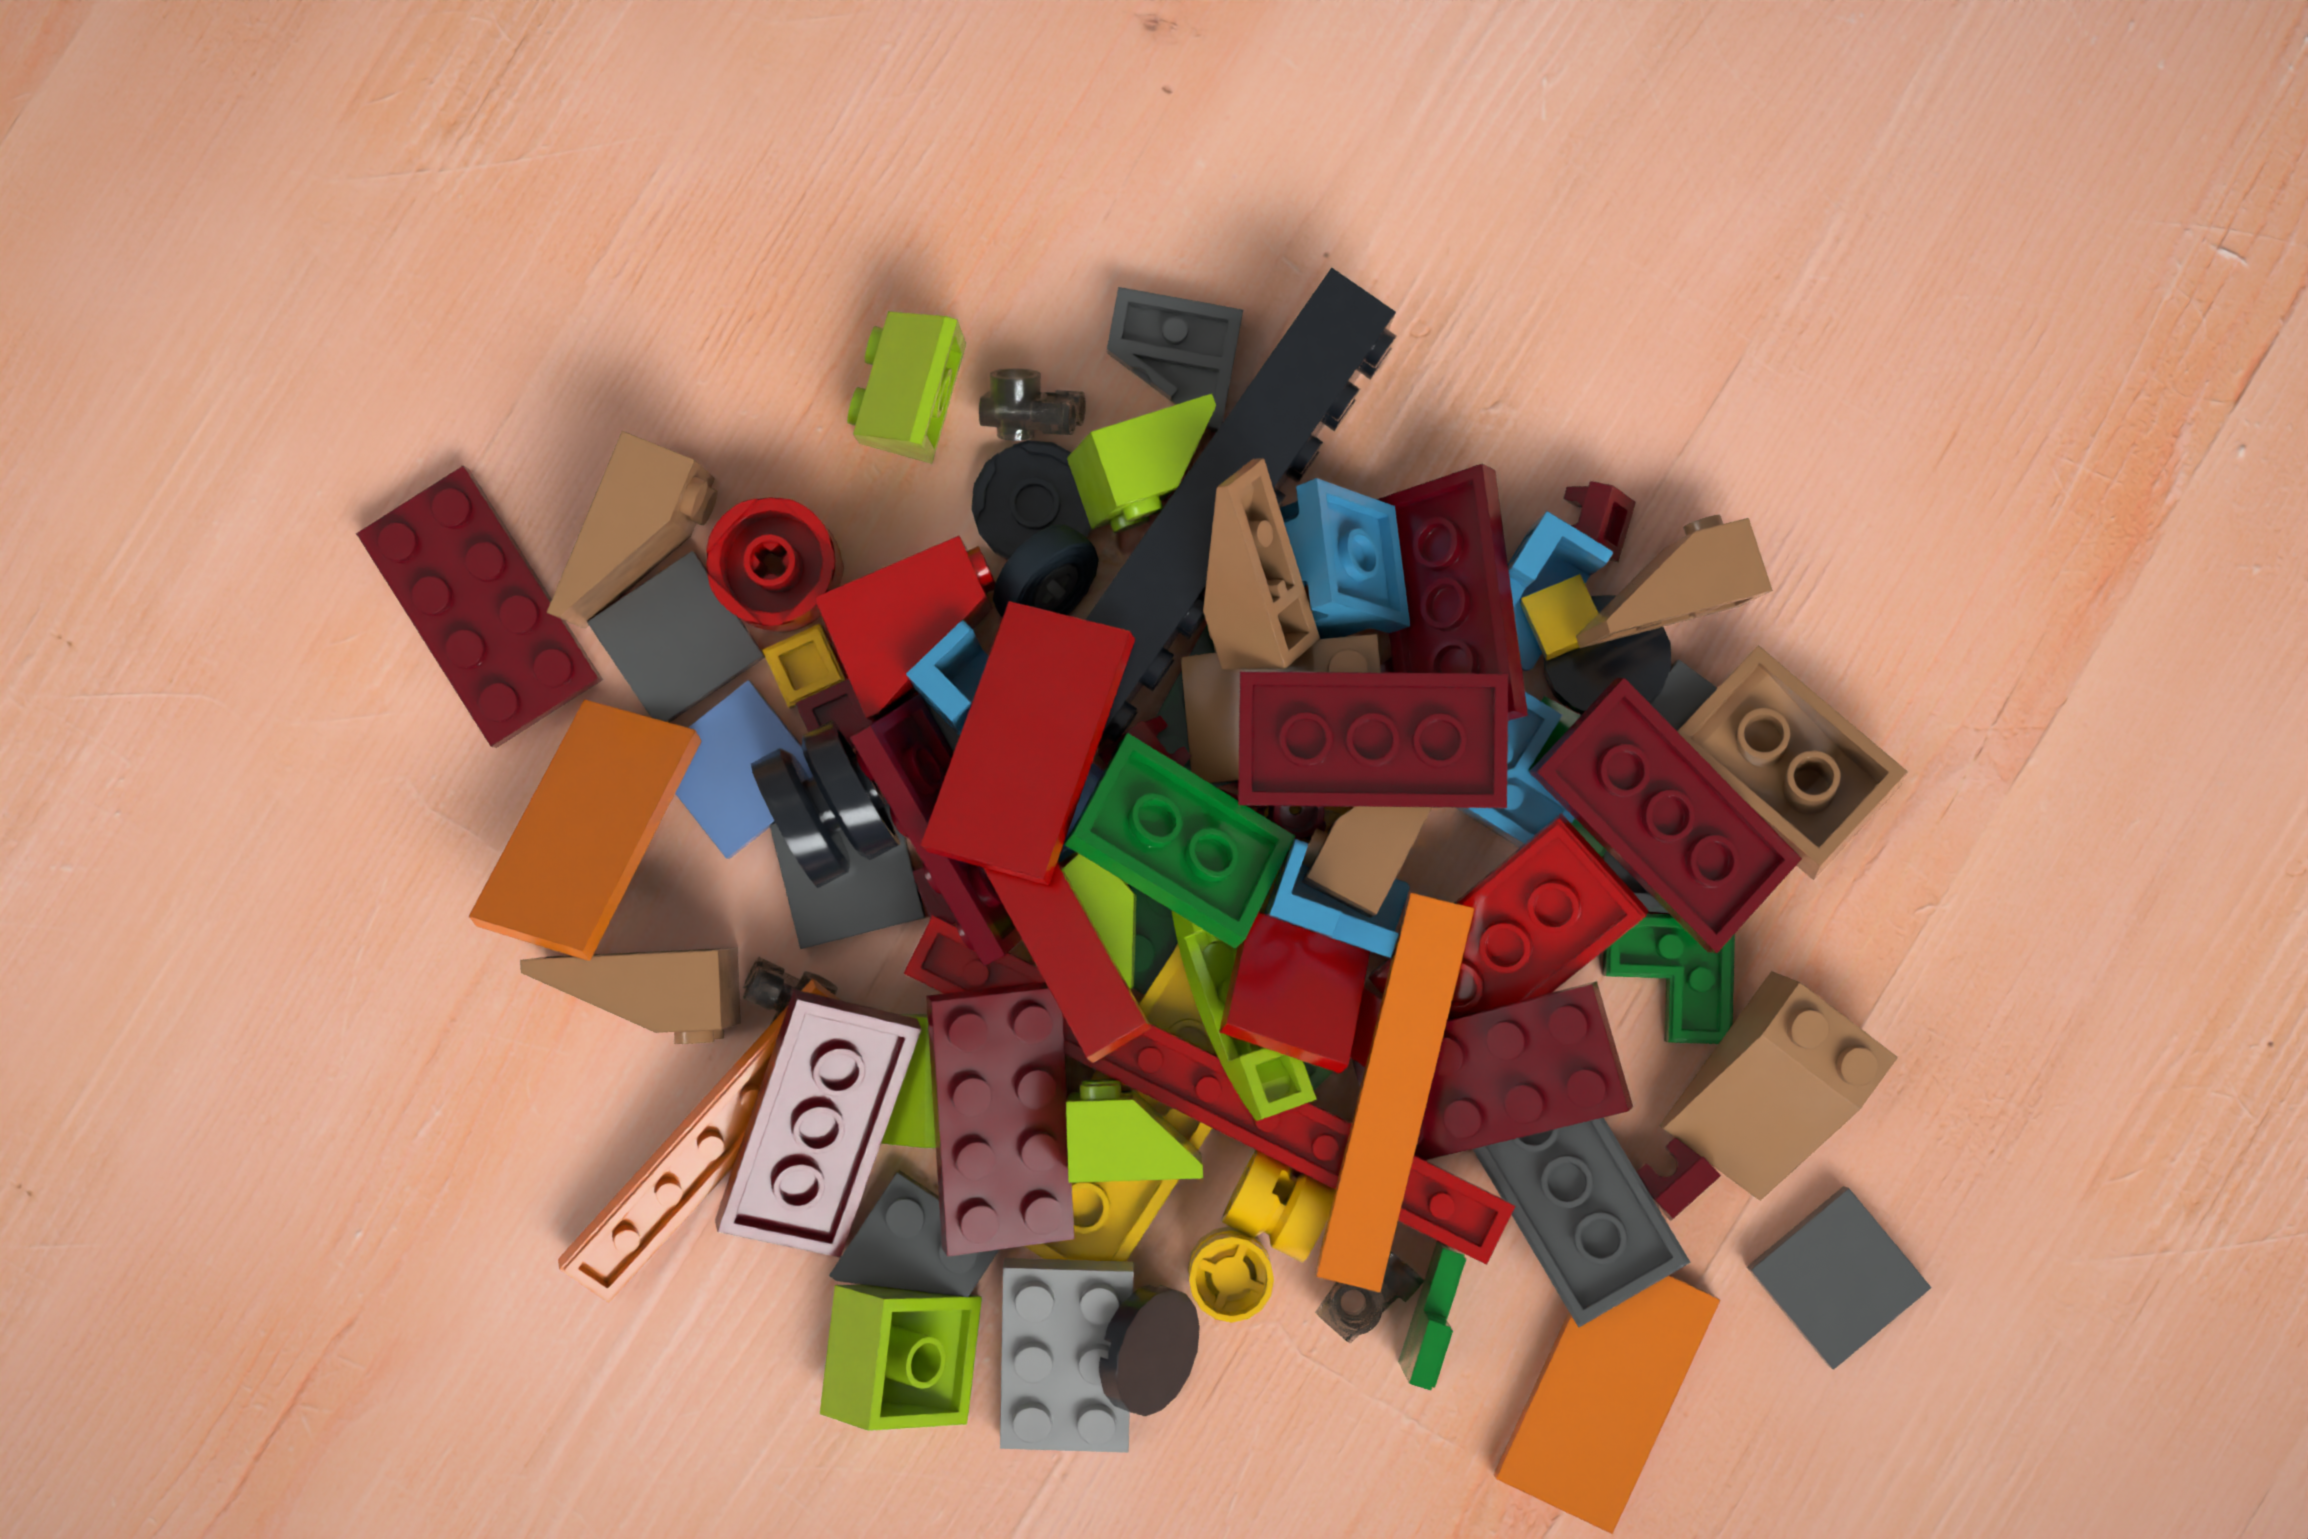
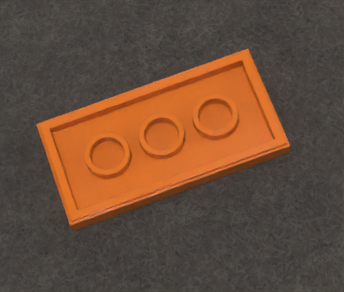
M584 699L469 914V918L475 926L590 961L702 742L696 730Z
M1669 1275L1581 1327L1577 1326L1570 1312H1568L1495 1469L1494 1477L1507 1485L1613 1534L1721 1300Z

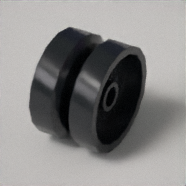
M833 720L802 737L803 755L813 777L809 778L800 762L792 753L781 748L751 763L752 773L776 825L798 863L817 888H821L849 873L850 858L839 833L840 831L844 832L858 854L868 860H873L900 845L897 832L885 809V806H887L877 783L868 778L862 771L857 761L856 753Z

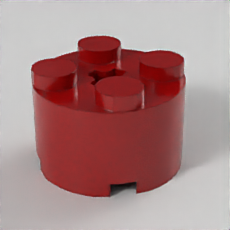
M768 497L743 501L729 509L718 520L708 538L706 550L707 576L713 594L728 611L756 628L784 633L807 626L821 616L814 597L841 585L844 565L836 539L826 525L810 509L794 500ZM770 552L777 557H781L787 552L783 559L787 569L780 577L770 573L763 578L768 571V567L763 562V559Z

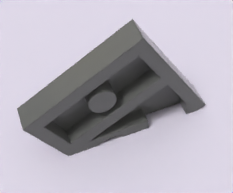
M1118 287L1107 354L1175 405L1212 394L1216 407L1206 428L1211 432H1217L1224 419L1243 310Z
M899 1170L829 1276L839 1282L969 1297L999 1250L947 1257L942 1249L939 1196Z

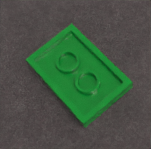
M1127 733L1118 743L1064 845L1231 947L1237 948L1246 939L1295 835L1248 806L1238 805V800Z

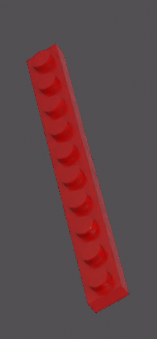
M932 915L903 973L943 994L1045 982L1037 966L1009 952L1005 956L984 966L977 953L968 948L962 941L957 926L935 915ZM1062 1013L1065 1055L1333 1189L1336 1188L1350 1132V1122L1310 1102L1256 1121L1234 1089L1218 1056L1150 1022L1151 1029L1092 1063L1086 1058ZM1414 1155L1398 1221L1487 1265L1516 1206Z

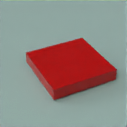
M1258 912L1246 939L1237 947L1219 1032L1341 1073L1349 1065L1370 951Z

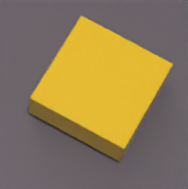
M1580 574L1521 598L1522 610L1546 661L1579 648L1576 636L1599 614Z
M821 624L762 650L784 700L790 709L796 707V702L846 680V676Z

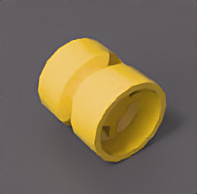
M1255 1150L1231 1195L1221 1221L1252 1238L1263 1232L1268 1234L1272 1248L1303 1263L1311 1253L1325 1227L1335 1189L1305 1174L1296 1177L1292 1175L1291 1167Z
M1228 1226L1213 1229L1201 1237L1192 1250L1188 1266L1192 1297L1202 1311L1216 1320L1233 1323L1248 1320L1264 1308L1272 1294L1274 1276L1268 1252L1259 1238H1252Z

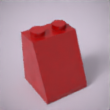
M960 535L814 597L866 719L874 722L896 706L909 700L917 691L906 673L962 620L974 629L993 609L987 593L994 590L995 580L979 546L968 550Z

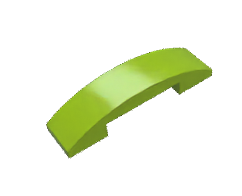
M1172 911L1181 958L1202 1022L1228 1078L1253 1118L1258 1121L1317 1100L1302 1060L1219 1032L1237 948L1231 947Z

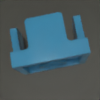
M1318 478L1296 486L1298 501L1280 507V511L1303 585L1308 584L1310 607L1320 639L1346 637L1366 629H1376L1392 633L1410 627L1395 506Z

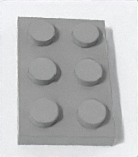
M1026 1258L1004 1259L1000 1449L1128 1453L1130 1412L1115 1407L1103 1393L1099 1375L1100 1357L1108 1359L1111 1342L1104 1340L1109 1322L1121 1303L1133 1294L1134 1262Z

